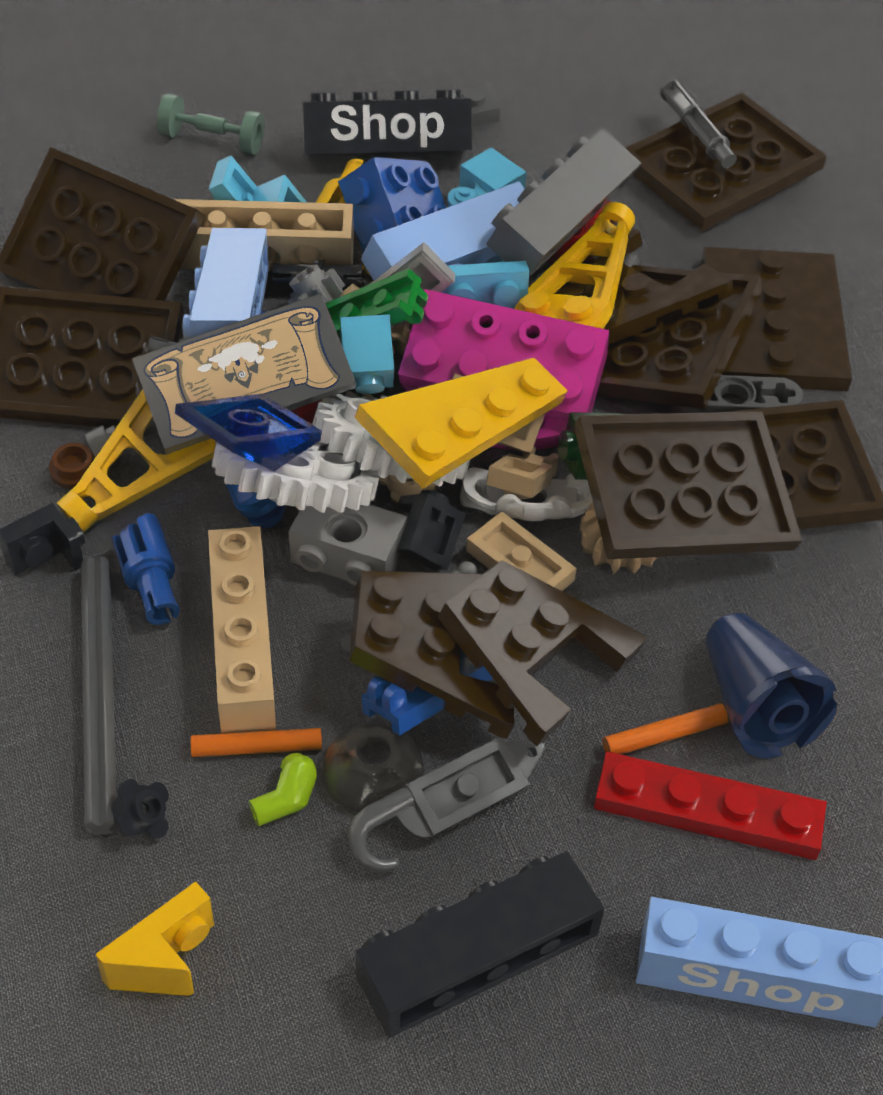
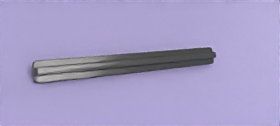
M99 556L96 558L87 557L81 563L84 824L88 834L93 836L101 834L110 835L117 829L113 818V804L116 799L111 574L109 561L105 557Z

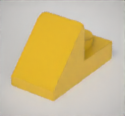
M196 881L95 954L102 981L109 989L183 996L194 994L190 969L177 953L179 951L186 952L198 946L206 938L210 928L214 926L211 899Z

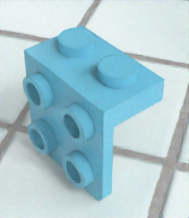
M503 259L496 263L449 265L448 267L455 273V281L441 292L514 309L520 298L528 294L529 268L526 261L505 262Z

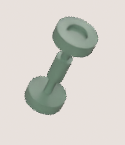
M169 93L163 96L158 109L157 129L160 135L175 137L180 131L182 122L195 125L196 130L225 135L226 132L239 134V147L243 153L256 155L261 148L265 133V117L263 113L248 111L243 118L241 126L229 124L226 118L198 113L196 116L184 114L183 98Z

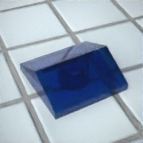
M264 394L178 403L175 406V414L232 453L273 471H276L321 441L322 430Z

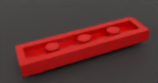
M606 751L594 809L817 860L822 846L827 801Z

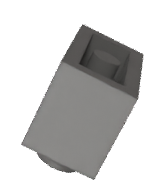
M360 505L357 511L345 507L342 513L330 507H326L325 513H322L312 506H306L304 510L299 511L289 529L290 563L299 565L310 572H322L347 580L355 586L362 571L395 572L403 555L397 549L407 523V516L373 505Z

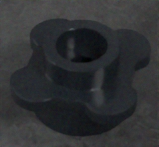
M134 779L123 781L118 787V796L113 804V818L119 831L126 837L141 833H148L152 839L165 836L169 828V824L165 819V803L169 798V793L165 785L161 782H154L149 786L139 785ZM142 804H144L146 807L145 814L142 811Z

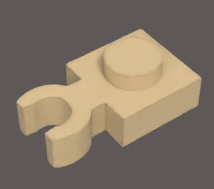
M533 447L531 455L523 452L522 456L509 453L489 466L486 485L502 489L505 495L514 494L519 499L533 498L551 484L552 477L557 473L559 454L552 453L550 456L535 455V447Z

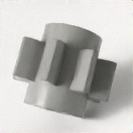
M317 264L312 265L296 275L289 283L294 291L290 293L292 298L288 300V303L291 304L322 293L326 303L343 294L342 288L345 284L334 268L324 272Z

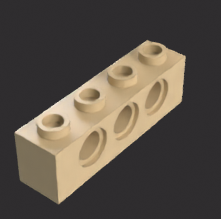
M174 199L199 210L205 215L180 269L200 267L201 245H208L212 228H266L269 271H273L274 263L313 264L314 260H324L325 265H353V204Z
M261 526L208 530L217 701L221 733L276 730Z

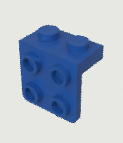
M373 157L338 181L345 203L353 204L354 229L363 253L372 235L446 208L438 185V176L426 161Z

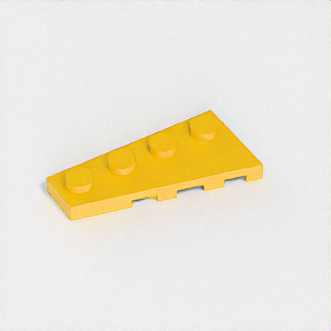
M535 358L359 404L354 418L423 489L561 404L568 390Z

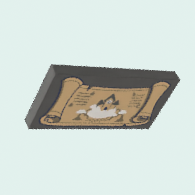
M322 293L132 358L166 454L223 435L225 431L231 432L236 430V428H242L356 388V381Z

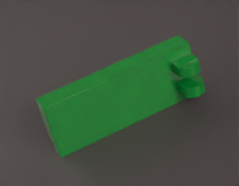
M408 268L326 302L339 339L341 338V317L390 314V325L403 320L412 324L421 323L424 316L423 308H425L428 301V294L420 288L422 279Z

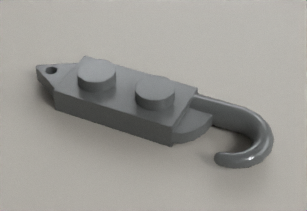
M498 737L365 806L354 816L348 828V845L352 856L362 867L372 872H388L397 869L400 866L398 858L380 859L371 854L367 848V835L373 828L395 818L400 827L412 837L421 840L431 839L529 786L530 783L527 778L545 749V745L539 744L535 746L533 743L506 741L504 738ZM526 750H530L533 753V758L527 755Z

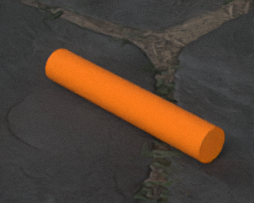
M722 703L604 736L602 738L605 753L608 751L622 755L728 723V715Z
M321 728L191 735L190 739L191 757L322 750Z

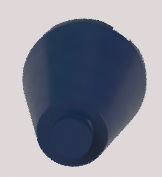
M733 613L722 616L714 622L707 633L706 646L734 734L743 749L755 757L775 758L783 756L779 749L780 747H785L795 742L799 748H802L821 735L834 718L838 705L833 698L834 691L837 690L829 676L747 614Z

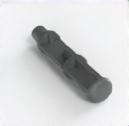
M667 80L660 88L661 98L667 101L680 117L681 123L688 127L694 136H697L706 146V154L711 159L717 160L723 168H729L734 165L737 157L730 149L728 138L722 136L704 114L703 108L696 104L685 91L680 80Z

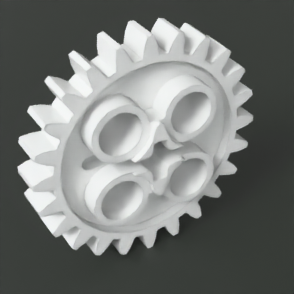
M346 391L345 396L336 394L332 398H325L322 402L318 403L312 423L314 425L312 432L318 434V442L329 444L327 451L343 453L342 461H356L360 464V470L377 472L381 478H385L390 474L396 476L401 483H405L407 478L413 479L354 418L359 404L378 399L370 394H362V397H359L350 391ZM381 395L380 399L386 398V396ZM470 460L436 480L433 484L442 486L443 481L455 484L456 478L462 480Z
M252 426L250 431L236 428L235 433L225 431L223 437H217L212 467L216 468L215 474L225 477L224 483L239 485V492L257 493L256 499L269 498L279 506H296L299 510H304L306 506H312L322 513H325L326 507L342 513L345 507L357 511L360 505L369 506L370 501L375 499L379 481L377 472L370 470L362 471L360 470V464L356 461H342L343 453L327 451L329 444L318 442V437L314 434L295 432L291 429L287 433H282L274 427H269V431H263Z

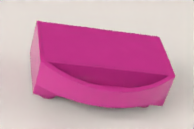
M423 289L428 294L427 305L423 308V320L421 323L413 324L398 372L402 393L453 380L455 374L464 377L535 358L568 390L562 403L545 413L533 446L536 450L558 447L560 433L566 431L570 412L592 413L608 353L609 330ZM498 443L491 446L492 448L515 450Z

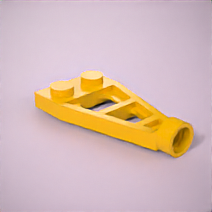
M619 202L606 204L596 218L593 227L528 287V294L520 298L514 309L604 329L613 314L628 243V234L635 224V216L631 209ZM609 220L616 221L618 225H613ZM589 255L608 257L605 266L582 264ZM567 282L595 285L591 297L555 293Z
M142 389L80 481L56 504L68 518L73 517L84 533L98 520L109 516L213 459L217 437L169 454L161 455L155 453L144 442V432L152 421L153 416ZM251 425L242 427L241 429L247 430ZM133 448L150 465L149 470L128 486L119 487L108 477V469L124 450ZM91 497L95 500L96 505L90 508L83 499Z

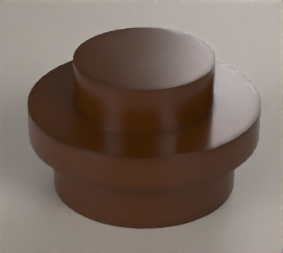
M67 443L57 448L49 463V473L52 481L60 487L73 489L95 459L93 452L81 443Z

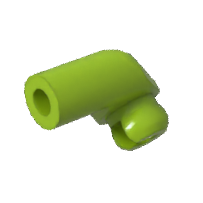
M292 753L286 756L280 765L282 771L276 790L248 801L251 814L258 827L298 812L308 805L317 779L316 766L308 756L299 753Z

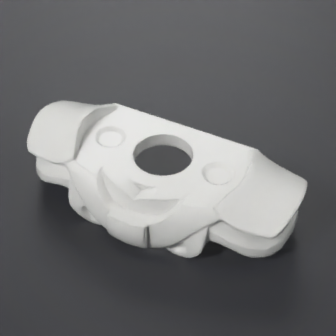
M474 467L467 469L464 474L460 492V502L464 507L479 509L490 515H497L502 511L510 518L526 521L574 518L589 510V506L593 502L588 481L575 480L572 473L566 479H552L551 484L540 492L546 498L542 503L522 502L514 494L505 495L502 489L486 485L488 470Z

